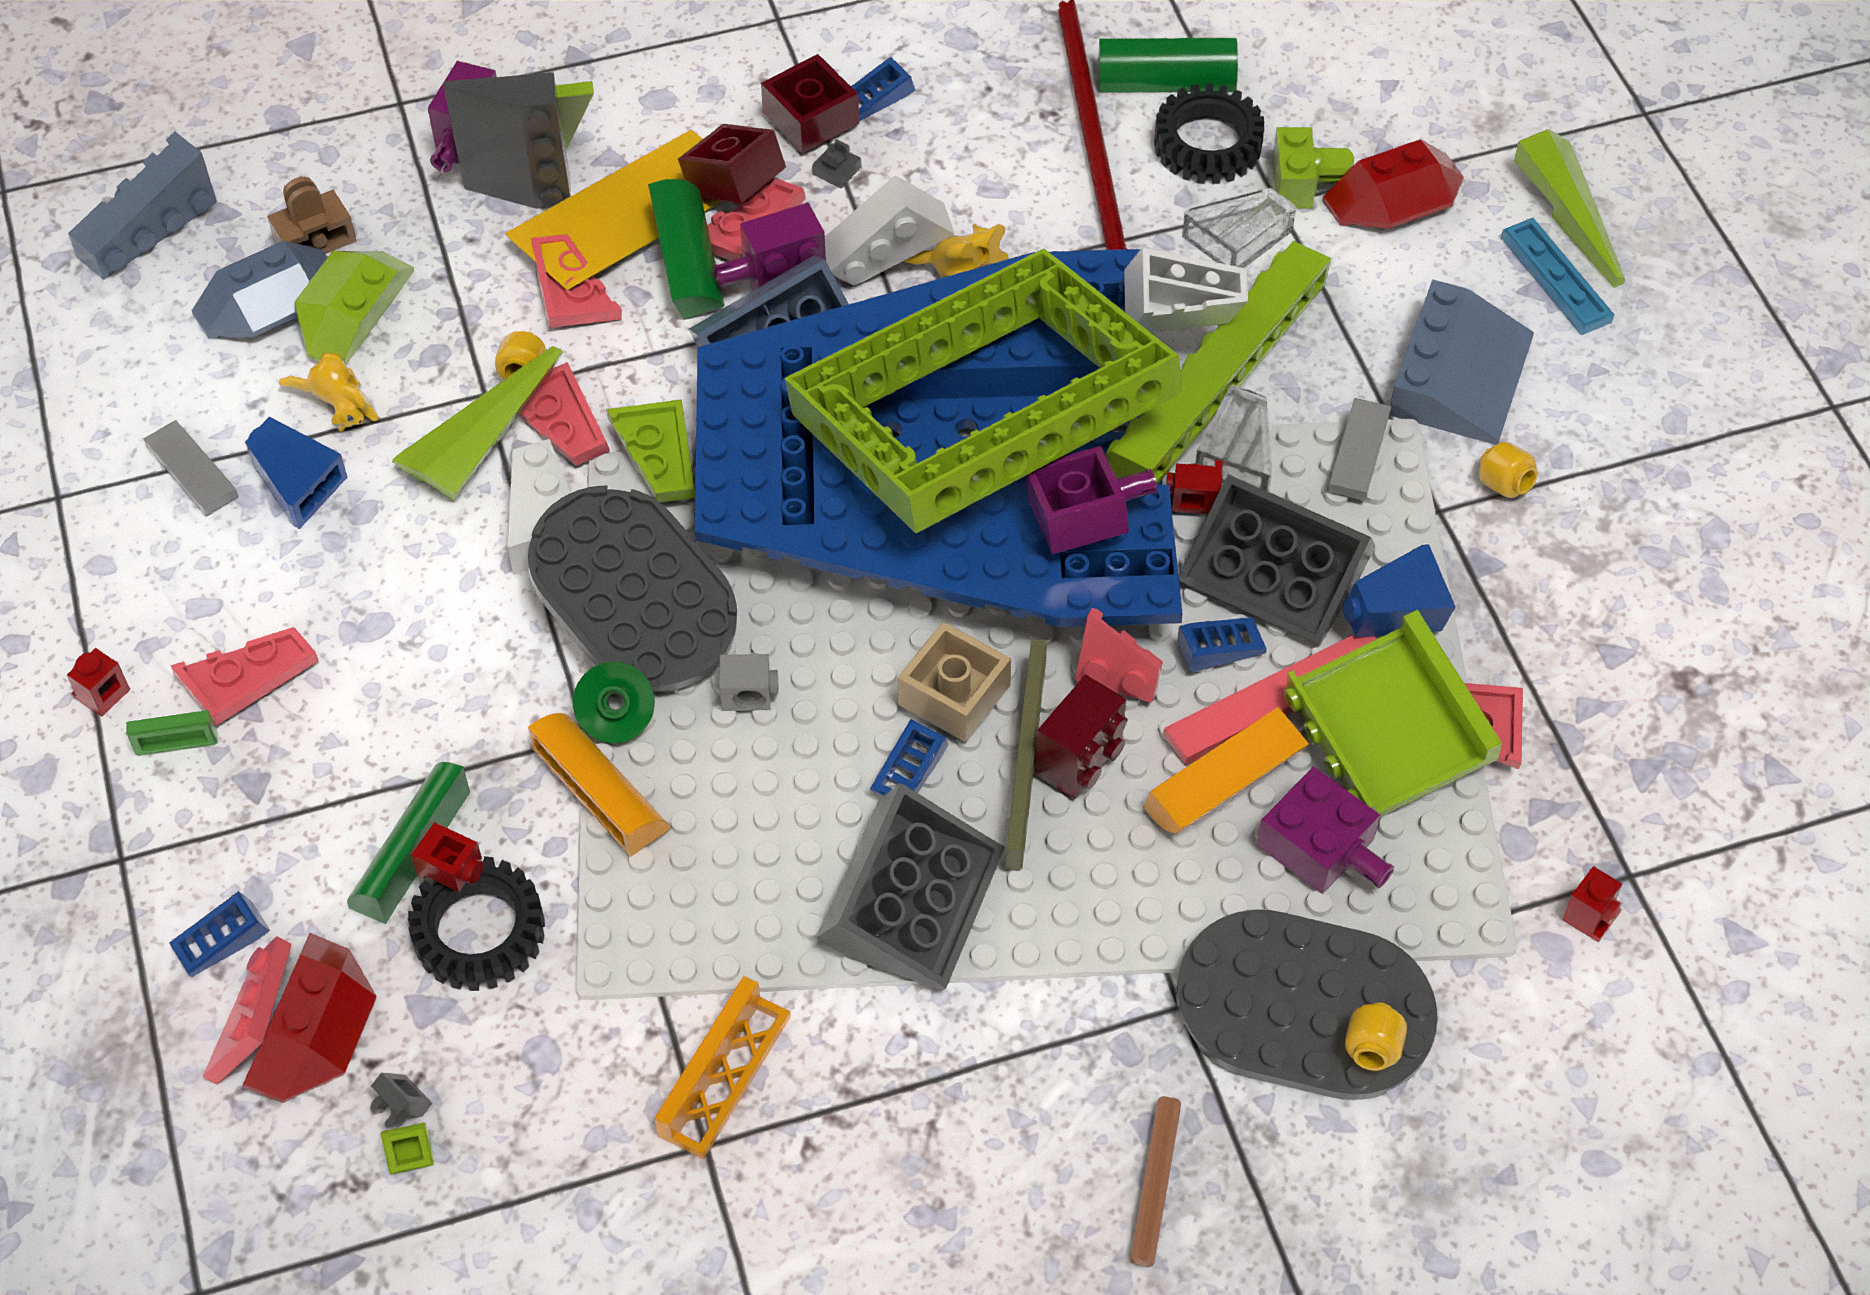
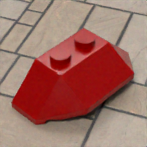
M1419 139L1359 160L1323 196L1322 201L1339 225L1350 226L1353 223L1364 227L1393 228L1452 207L1464 176L1445 152Z
M309 932L268 1025L263 1043L257 1050L242 1087L284 1103L295 1098L297 1095L313 1090L345 1074L377 998L349 948Z

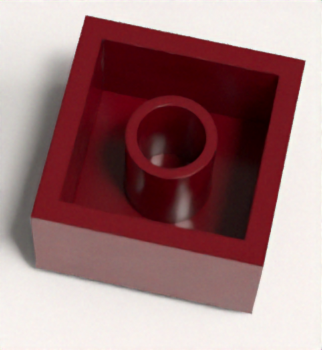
M819 54L761 82L763 114L802 154L859 124L858 93Z
M721 124L678 158L685 181L691 182L698 187L701 198H707L710 201H727L733 204L748 202L755 192L773 182L775 176L786 168L774 130L732 124Z
M1085 674L1037 730L1035 775L1074 800L1084 788L1090 790L1098 781L1102 772L1101 768L1108 760H1116L1124 748L1123 730L1128 720L1125 717L1126 698Z

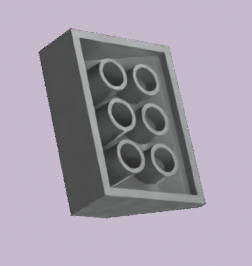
M554 72L444 81L452 130L466 190L535 209L551 208L571 196L570 171Z
M1228 474L1179 574V582L1320 646L1341 612L1343 603L1355 582L1360 579L1375 548V544L1372 538L1366 534Z
M900 783L879 798L817 938L854 960L943 991L948 986L1005 847Z

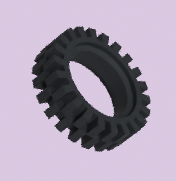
M1206 83L1205 91H1200L1198 84L1191 85L1190 94L1185 88L1177 90V97L1171 94L1167 97L1166 103L1162 102L1155 123V153L1157 157L1161 156V163L1164 167L1170 165V172L1174 175L1183 170L1182 179L1190 181L1194 174L1198 175L1197 183L1205 184V177H1212V184H1220L1222 175H1224L1227 182L1235 180V173L1243 177L1247 174L1248 168L1252 170L1256 166V160L1260 159L1263 145L1264 116H1260L1261 109L1258 105L1253 107V99L1249 96L1241 101V91L1235 89L1231 95H1228L1229 86L1221 85L1220 91L1216 92L1213 91L1214 84ZM1209 117L1232 124L1239 131L1241 138L1236 144L1226 149L1202 150L1185 143L1180 138L1177 130L1186 121L1194 118Z
M484 856L483 870L479 879L472 885L466 882L460 892L433 880V885L424 880L419 886L422 897L413 896L411 900L413 911H408L409 934L418 960H421L423 968L428 974L433 972L435 979L440 983L444 984L448 978L452 988L461 990L463 982H467L470 991H479V982L486 981L488 989L498 987L497 977L503 975L505 981L509 983L515 979L513 969L517 967L522 973L530 967L527 957L536 959L540 952L538 943L543 944L545 937L543 930L545 918L539 894L536 892L532 880H526L525 872L518 867L513 872L510 862L501 860L499 866L496 867L493 857ZM476 893L493 894L505 899L514 908L516 919L510 935L503 943L492 950L477 954L457 952L443 943L438 935L439 922L444 912L452 903L462 897Z

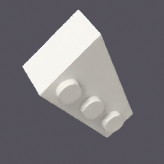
M894 175L825 236L826 263L832 274L856 286L954 235L955 233L945 203Z
M1142 247L1124 270L1125 313L1149 332L1227 324L1248 302L1246 268Z
M550 439L512 449L507 548L513 575L529 571V545L532 531L539 518L553 503L570 494Z

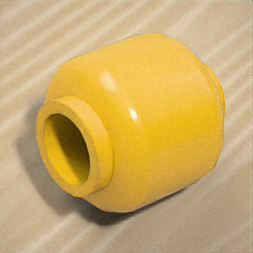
M522 330L509 333L502 340L495 357L497 373L503 380L546 351L544 342L531 332Z
M1500 442L1487 449L1479 461L1481 482L1506 498H1515L1529 492L1538 477L1535 458L1529 452L1510 442Z
M1385 1003L1363 1005L1357 1008L1350 1017L1345 1048L1350 1057L1360 1067L1372 1071L1383 1070L1396 1064L1401 1058L1407 1034V1023L1400 1013Z

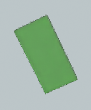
M209 710L126 722L127 737L135 754L138 756L218 744V731Z

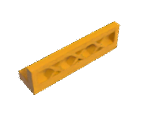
M745 976L742 977L654 1117L659 1138L702 1159H705L791 1018L789 1010L760 997L758 982ZM756 1010L776 1019L769 1030L751 1034L748 1023ZM745 1030L746 1036L740 1037L742 1032ZM761 1042L760 1046L756 1050L755 1044ZM750 1046L753 1057L749 1064L730 1069L727 1057L731 1050ZM723 1065L724 1071L718 1073V1071L720 1070L721 1066ZM739 1078L736 1085H734L733 1079ZM728 1081L731 1091L725 1101L708 1105L705 1097L708 1087ZM701 1100L702 1107L695 1109ZM718 1113L712 1122L711 1115ZM706 1117L709 1129L700 1143L680 1133L688 1121Z

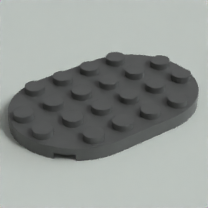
M608 485L593 486L577 490L560 498L539 518L532 531L528 551V570L531 583L542 603L595 666L611 661L630 664L647 677L654 692L677 690L697 683L720 665V655L728 654L735 637L737 624L735 595L722 571L664 505L651 496L631 489V492L608 489Z
M1262 909L1246 910L1227 915L1213 922L1199 933L1187 949L1177 979V1008L1183 1026H1186L1193 1039L1199 1045L1198 1049L1214 1063L1233 1073L1332 1098L1344 1100L1375 1098L1386 1094L1387 1091L1399 1086L1406 1080H1410L1426 1060L1436 1035L1438 1021L1437 1005L1432 987L1420 966L1404 950L1389 940L1375 934L1284 912ZM1373 1003H1385L1391 1006L1403 1016L1407 1023V1034L1401 1058L1396 1064L1379 1071L1360 1067L1350 1057L1345 1048V1039L1351 1015L1357 1008Z

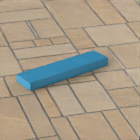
M1533 217L1503 229L1501 239L1581 335L1612 323L1615 314Z

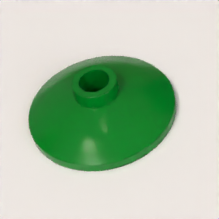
M618 661L604 662L589 669L578 681L573 695V710L581 728L591 737L607 743H621L638 736L650 723L655 708L654 691L647 677L636 667ZM612 694H618L622 697L623 705L620 709L610 707L608 699Z

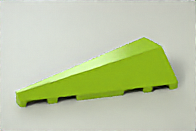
M1549 129L1519 140L1514 162L1554 206L1552 218L1613 288L1624 284V274L1570 141Z
M551 346L396 455L392 463L423 483L425 481L454 501L494 445L498 444L561 358L563 351Z

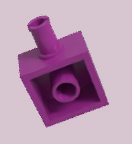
M457 60L444 81L497 77L496 70ZM443 82L427 108L436 147L435 153L430 157V163L438 171H441L446 163L443 171L449 172L453 163L459 164Z
M809 202L740 223L743 257L719 265H713V273L719 288L748 279L754 291L813 255L821 257L826 261L825 232Z
M1101 446L1060 457L1025 476L1029 504L1052 554L1129 533L1126 501L1158 493L1156 479L1151 469L1117 479Z
M1314 766L1261 819L1256 846L1321 894H1324L1349 867L1368 879L1377 888H1381L1387 882L1395 866L1387 863L1367 848L1374 841L1381 814Z

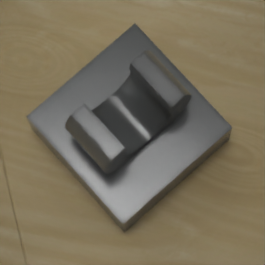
M836 139L834 144L832 143L812 164L813 175L842 189L861 169V157L851 153L848 144Z
M381 1072L371 1085L379 1096L372 1101L370 1110L373 1113H383L388 1106L391 1107V1115L384 1123L387 1128L402 1126L407 1116L422 1117L433 1104L405 1074Z

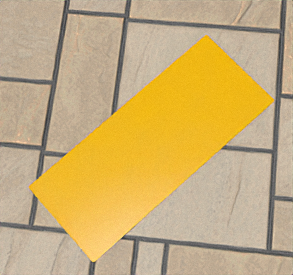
M689 130L509 230L505 235L536 262L531 238L567 234L588 262L581 270L568 271L560 266V255L570 250L564 241L540 244L546 272L566 290H569L659 238L648 184L665 179L685 180L678 158L703 138L693 130ZM702 198L704 211L722 202L721 200L710 201L707 198ZM573 253L565 255L562 259L566 267L577 268L581 266V263ZM574 277L570 282H568V283L565 285V283L567 282V280H569L570 278Z

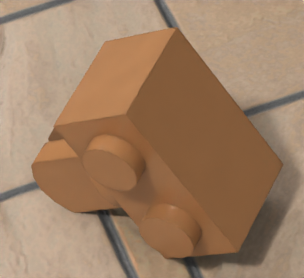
M298 177L289 181L283 188L287 208L267 216L275 243L284 240L321 249L327 254L357 241L351 216L334 189L320 194L316 184L309 177Z

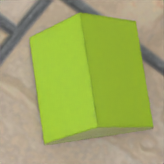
M425 1122L380 1132L390 1175L434 1165L430 1131Z

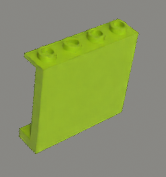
M1418 610L1403 616L1401 628L1300 677H1297L1293 670L1287 673V685L1284 690L1285 699L1292 711L1296 712L1299 710L1306 721L1304 729L1311 743L1314 746L1319 744L1326 755L1324 762L1330 775L1335 780L1340 778L1347 791L1381 814L1380 817L1499 758L1502 747L1501 740Z

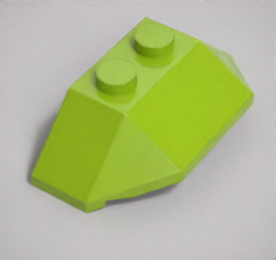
M332 251L295 300V309L305 342L307 356L320 362L323 354L336 353L339 354L347 365L411 277L415 267L384 251Z

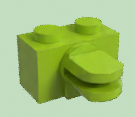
M1277 127L1273 150L1277 209H1313L1318 183H1337L1353 167L1355 159L1353 153L1348 148L1314 147L1312 127Z

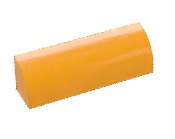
M1277 707L1149 792L1144 809L1163 829L1170 833H1179L1306 748L1309 743L1280 708Z
M553 713L538 719L528 726L532 749L630 856H633L671 829L668 822L567 714Z

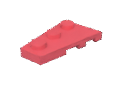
M567 234L531 238L536 259L535 267L549 328L622 320V309L616 301L612 302L606 294V287L600 279L596 280L594 276H591L571 289L566 290L546 272L540 244L560 241L566 243L570 250L563 252L559 257V264L565 270H581L588 263ZM573 253L581 263V266L577 268L566 267L562 262L563 257ZM572 277V278H570L569 280H567V282L565 283V285H566L567 283H569L574 277Z
M568 362L553 368L519 416L543 438L550 439L552 446L571 463L578 466L610 451V448Z
M276 936L264 949L258 947L251 955L246 967L248 974L204 1071L203 1078L218 1085L263 1043L292 945L288 941Z

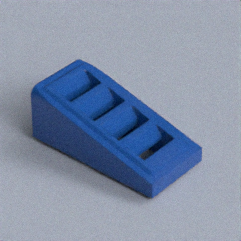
M891 56L851 86L858 93V99L864 104L859 108V121L896 103L915 91L912 77ZM881 86L883 90L879 92L876 88ZM870 92L874 97L869 100L864 94Z
M1253 617L1195 622L1179 626L1177 642L1191 673L1265 654L1267 651ZM1247 631L1252 643H1244L1240 633ZM1232 635L1236 644L1230 645L1226 636ZM1218 639L1221 646H1215L1213 640ZM1204 642L1206 647L1200 648L1199 643Z
M910 719L870 790L882 797L892 790V788L885 785L891 779L899 784L902 783L918 793L948 747L947 738ZM914 742H917L929 748V751L925 754L911 746ZM908 754L922 761V763L918 767L903 758ZM899 766L914 774L912 780H909L894 771Z
M238 891L170 941L169 944L188 975L193 977L267 934L270 929L252 901ZM243 915L246 922L240 925L237 918ZM226 924L231 930V933L227 936L221 929ZM210 933L217 942L212 947L205 938ZM194 942L197 943L203 953L197 958L189 947Z

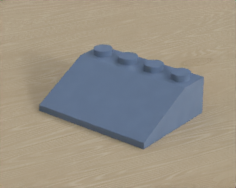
M1432 279L1394 385L1389 416L1400 419H1414L1418 424L1486 443L1498 444L1534 332L1470 289Z

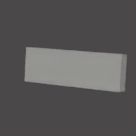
M1354 398L1328 492L1366 501L1391 406Z
M177 420L143 438L146 447L205 516L239 497L233 484Z

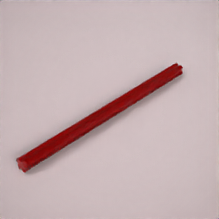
M1062 0L1058 5V14L1069 61L1074 94L1078 104L1077 109L1079 110L1086 153L1088 154V163L1092 173L1091 178L1093 179L1101 227L1103 228L1105 247L1107 248L1106 250L1127 249L1126 241H1124V232L1122 231L1123 228L1121 227L1122 222L1120 221L1117 198H1115L1113 179L1111 178L1112 175H1110L1111 169H1109L1103 131L1099 121L1100 116L1098 115L1099 112H1097L1096 97L1092 87V79L1090 78L1091 73L1089 72L1090 69H1088L1089 64L1087 63V54H1085V45L1082 39V30H1080L1081 25L1079 24L1077 7L1074 0H1069L1068 2Z

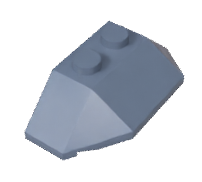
M284 240L217 270L191 310L192 315L208 339L218 338L219 336L230 338L256 337L297 317L295 300L328 257L321 249Z

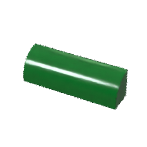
M1099 38V93H1174L1181 88H1185L1187 92H1190L1191 85L1195 84L1199 85L1200 91H1205L1206 83L1214 84L1213 91L1216 92L1220 91L1221 85L1229 86L1228 92H1234L1237 89V38Z
M665 179L648 184L672 302L682 318L685 320L725 307L722 290L719 288L713 273V265H716L700 190L693 183L680 179Z
M440 762L433 767L347 898L349 909L384 924L387 923L417 876L411 857L412 852L434 822L448 828L470 794L463 766L450 762Z

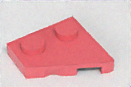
M1091 608L1087 616L1075 680L1080 681L1086 674L1116 693L1152 703L1156 696L1163 661L1148 649L1141 648L1137 644L1136 639L1126 631L1122 630L1118 633L1101 619L1103 616L1101 611Z

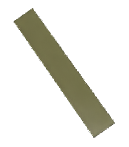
M1031 639L1006 849V870L1020 871L1023 868L1036 756V737L1040 721L1047 656V643H1045V640Z

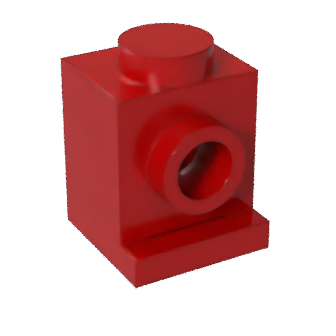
M1215 460L1214 466L1196 463H1176L1175 473L1168 472L1166 478V485H1169L1170 496H1173L1172 511L1209 514L1222 487L1223 461Z
M96 647L91 652L80 655L72 670L67 674L74 690L71 693L73 698L101 717L130 691L119 663ZM105 682L111 685V687L100 696L98 689Z
M436 822L432 824L411 854L417 876L423 879L428 877L458 892L461 891L466 882L472 885L479 879L484 865L478 842Z
M1592 866L1572 893L1562 920L1599 943L1622 910L1620 908L1622 902L1618 901L1617 897L1623 884L1595 866Z

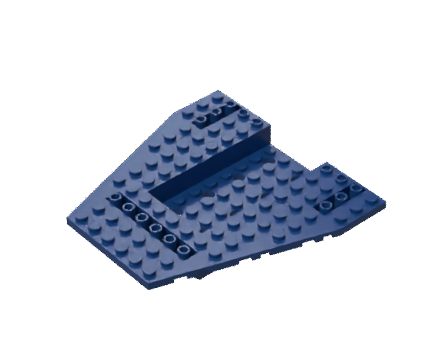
M1141 249L1050 252L1125 312L1124 270ZM1035 252L697 347L696 541L742 551L743 547L767 553V558L783 561V558L787 557L799 560L801 566L860 580L867 576L887 581L889 587L902 590L904 586L921 589L923 595L984 609L985 605L1010 610L1011 616L1026 619L1027 615L1043 618L1045 619V624L1057 627L1086 626L1087 616L1091 608L1101 611L1103 613L1101 619L1109 626L1182 623L1183 613L1169 485H1163L1162 480L1157 485V494H1150L1126 501L1129 533L1055 554L1051 553L1029 504L1025 476L930 527L915 533L792 415L784 378ZM1037 318L1021 328L992 341L988 345L980 347L959 358L957 361L951 362L865 407L871 410L872 417L884 428L888 426L892 431L900 434L896 439L905 448L910 446L914 450L917 463L936 454V450L942 447L946 449L969 437L958 434L957 431L960 429L970 428L974 431L976 429L981 431L1004 419L1005 414L1009 412L1013 414L1036 402L1038 397L1042 395L1048 396L1071 384V380L1076 377L1080 379L1100 368L1040 318ZM1131 420L1122 425L1128 427ZM1111 430L1066 455L1101 446L1106 456L1111 443L1115 439L1120 440L1125 435L1126 430L1121 432Z

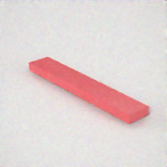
M1353 634L1165 727L1164 737L1183 763L1188 765L1275 708L1279 707L1285 715L1294 712L1284 696L1288 672L1293 670L1296 676L1300 677L1377 638L1375 636L1355 638Z

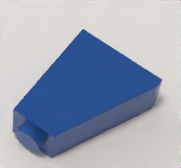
M270 416L259 427L255 428L245 441L252 465L293 526L301 529L348 478L342 455L339 452Z
M1425 544L1356 581L1343 603V614L1345 620L1350 623L1355 638L1387 635L1402 627L1403 616L1416 610L1419 611L1432 632L1442 631L1456 607L1429 544Z

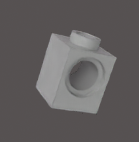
M769 654L720 655L719 690L722 711L771 710V694H778L779 678L778 670L770 669Z

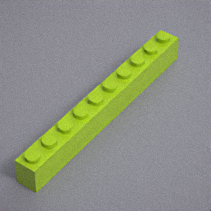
M1292 241L1284 252L1278 251L1270 268L1266 272L1261 271L1258 274L1253 287L1248 292V302L1229 323L1219 324L1214 332L1209 331L1203 338L1196 353L1191 352L1186 357L1180 370L1182 393L1146 411L1139 418H1133L1126 429L1125 435L1120 440L1115 439L1111 443L1106 453V458L1117 479L1151 469L1157 485L1323 289L1332 258L1295 241Z

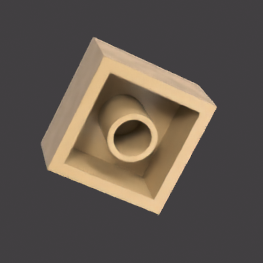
M943 621L898 676V705L967 742L1010 687L1011 658Z

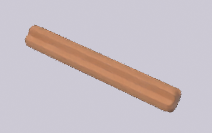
M1162 1096L1157 1102L1130 1258L1131 1262L1135 1265L1151 1267L1155 1263L1181 1110V1102L1177 1098Z

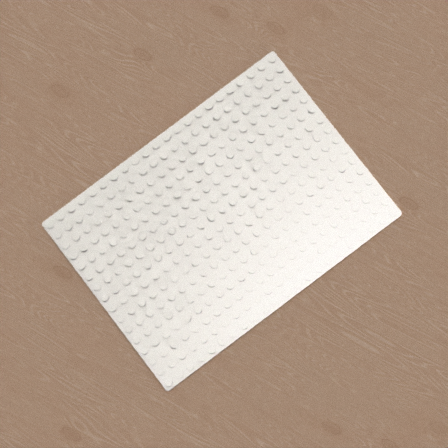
M1414 419L1388 420L1366 501L1328 492L1347 421L1206 427L1176 462L1179 464L1196 463L1214 466L1215 460H1222V485L1227 475H1232L1370 536L1375 544V548L1360 579L1413 549L1429 544L1450 592L1419 424ZM696 448L689 449L695 490ZM627 451L606 452L589 460L588 487L608 485V489L631 492V489H634L654 498ZM1176 463L1169 472L1175 473ZM1167 474L1162 479L1163 485H1166ZM1170 496V499H1171V508H1172L1173 496ZM695 498L660 502L696 541ZM1172 511L1178 575L1208 514ZM696 541L725 575L735 595L737 604L736 632L727 655L769 654L770 669L778 670L779 692L778 694H771V710L722 711L719 690V665L707 677L690 686L677 690L654 692L655 708L652 719L644 731L631 740L621 743L602 742L591 737L582 729L671 827L670 830L633 856H630L581 803L576 991L578 997L582 1000L733 993L743 976L758 982L760 992L922 984L854 960L817 938L877 802L881 798V796L872 792L870 787L910 719L945 736L948 741L946 751L918 794L1005 847L949 983L1177 973L1187 949L1207 926L1227 915L1256 909L1284 912L1375 934L1400 947L1415 961L1511 957L1517 949L1484 767L1380 817L1374 841L1367 848L1387 863L1395 866L1392 875L1381 888L1375 887L1372 882L1349 867L1324 894H1321L1256 846L1261 819L1313 766L1346 789L1340 778L1333 779L1327 770L1324 762L1326 755L1319 744L1314 746L1309 740L1304 729L1306 721L1299 710L1286 715V717L1307 740L1309 745L1179 833L1174 834L1166 831L1145 811L1144 805L1149 792L1190 765L1183 763L1164 737V728L1353 635L1350 623L1344 618L1343 608L1319 646L1179 582L1183 613L1182 623L1111 626L1118 633L1122 630L1126 631L1136 639L1137 644L1141 648L1148 649L1163 661L1156 696L1153 702L1150 703L1117 693L1126 698L1125 717L1128 720L1123 730L1124 748L1116 760H1108L1101 768L1102 772L1096 784L1090 790L1084 788L1075 800L1036 776L1034 765L1023 868L1020 871L1006 870V849L1031 639L1045 640V643H1047L1040 727L1079 682L1075 680L1085 626L1057 627L1045 624V619L1027 615L1026 619L1011 616L1010 610L985 605L984 609L923 595L921 589L904 586L902 590L889 587L887 581L867 576L860 580L801 566L799 560L784 557L783 561L767 558V553L745 547H743L742 551ZM1453 611L1443 630L1432 633L1463 682L1467 683ZM1253 617L1267 648L1265 654L1190 672L1177 642L1179 626L1195 622ZM943 621L1011 658L1010 687L967 742L898 705V676ZM1247 631L1240 633L1244 643H1252ZM1232 635L1226 636L1230 645L1236 644ZM1218 639L1213 640L1215 646H1221ZM1204 642L1199 643L1200 648L1206 647ZM584 653L585 674L595 665ZM612 694L608 699V703L611 708L620 709L623 705V699L618 694ZM914 742L911 746L925 754L929 751V748L917 742ZM908 754L903 758L918 767L922 763V761ZM899 766L894 771L909 780H912L914 774ZM889 779L885 785L893 789L899 783Z

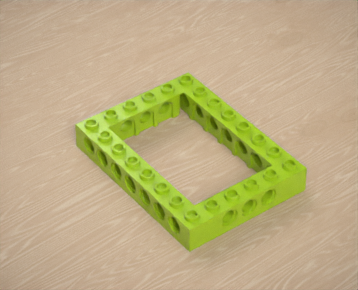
M1045 248L784 378L792 415L915 533L930 527L1182 393L1179 355ZM1037 318H1040L1100 368L1080 379L1076 377L1071 380V384L1048 396L1042 395L1038 397L1036 402L1013 414L1011 412L1005 414L1004 419L981 431L976 429L970 433L969 437L946 449L942 447L936 450V454L917 463L914 450L910 446L905 448L893 437L892 430L888 426L884 428L872 417L871 410L865 407L925 377L929 373L957 361L959 358L980 347L988 345L992 341L1021 328Z

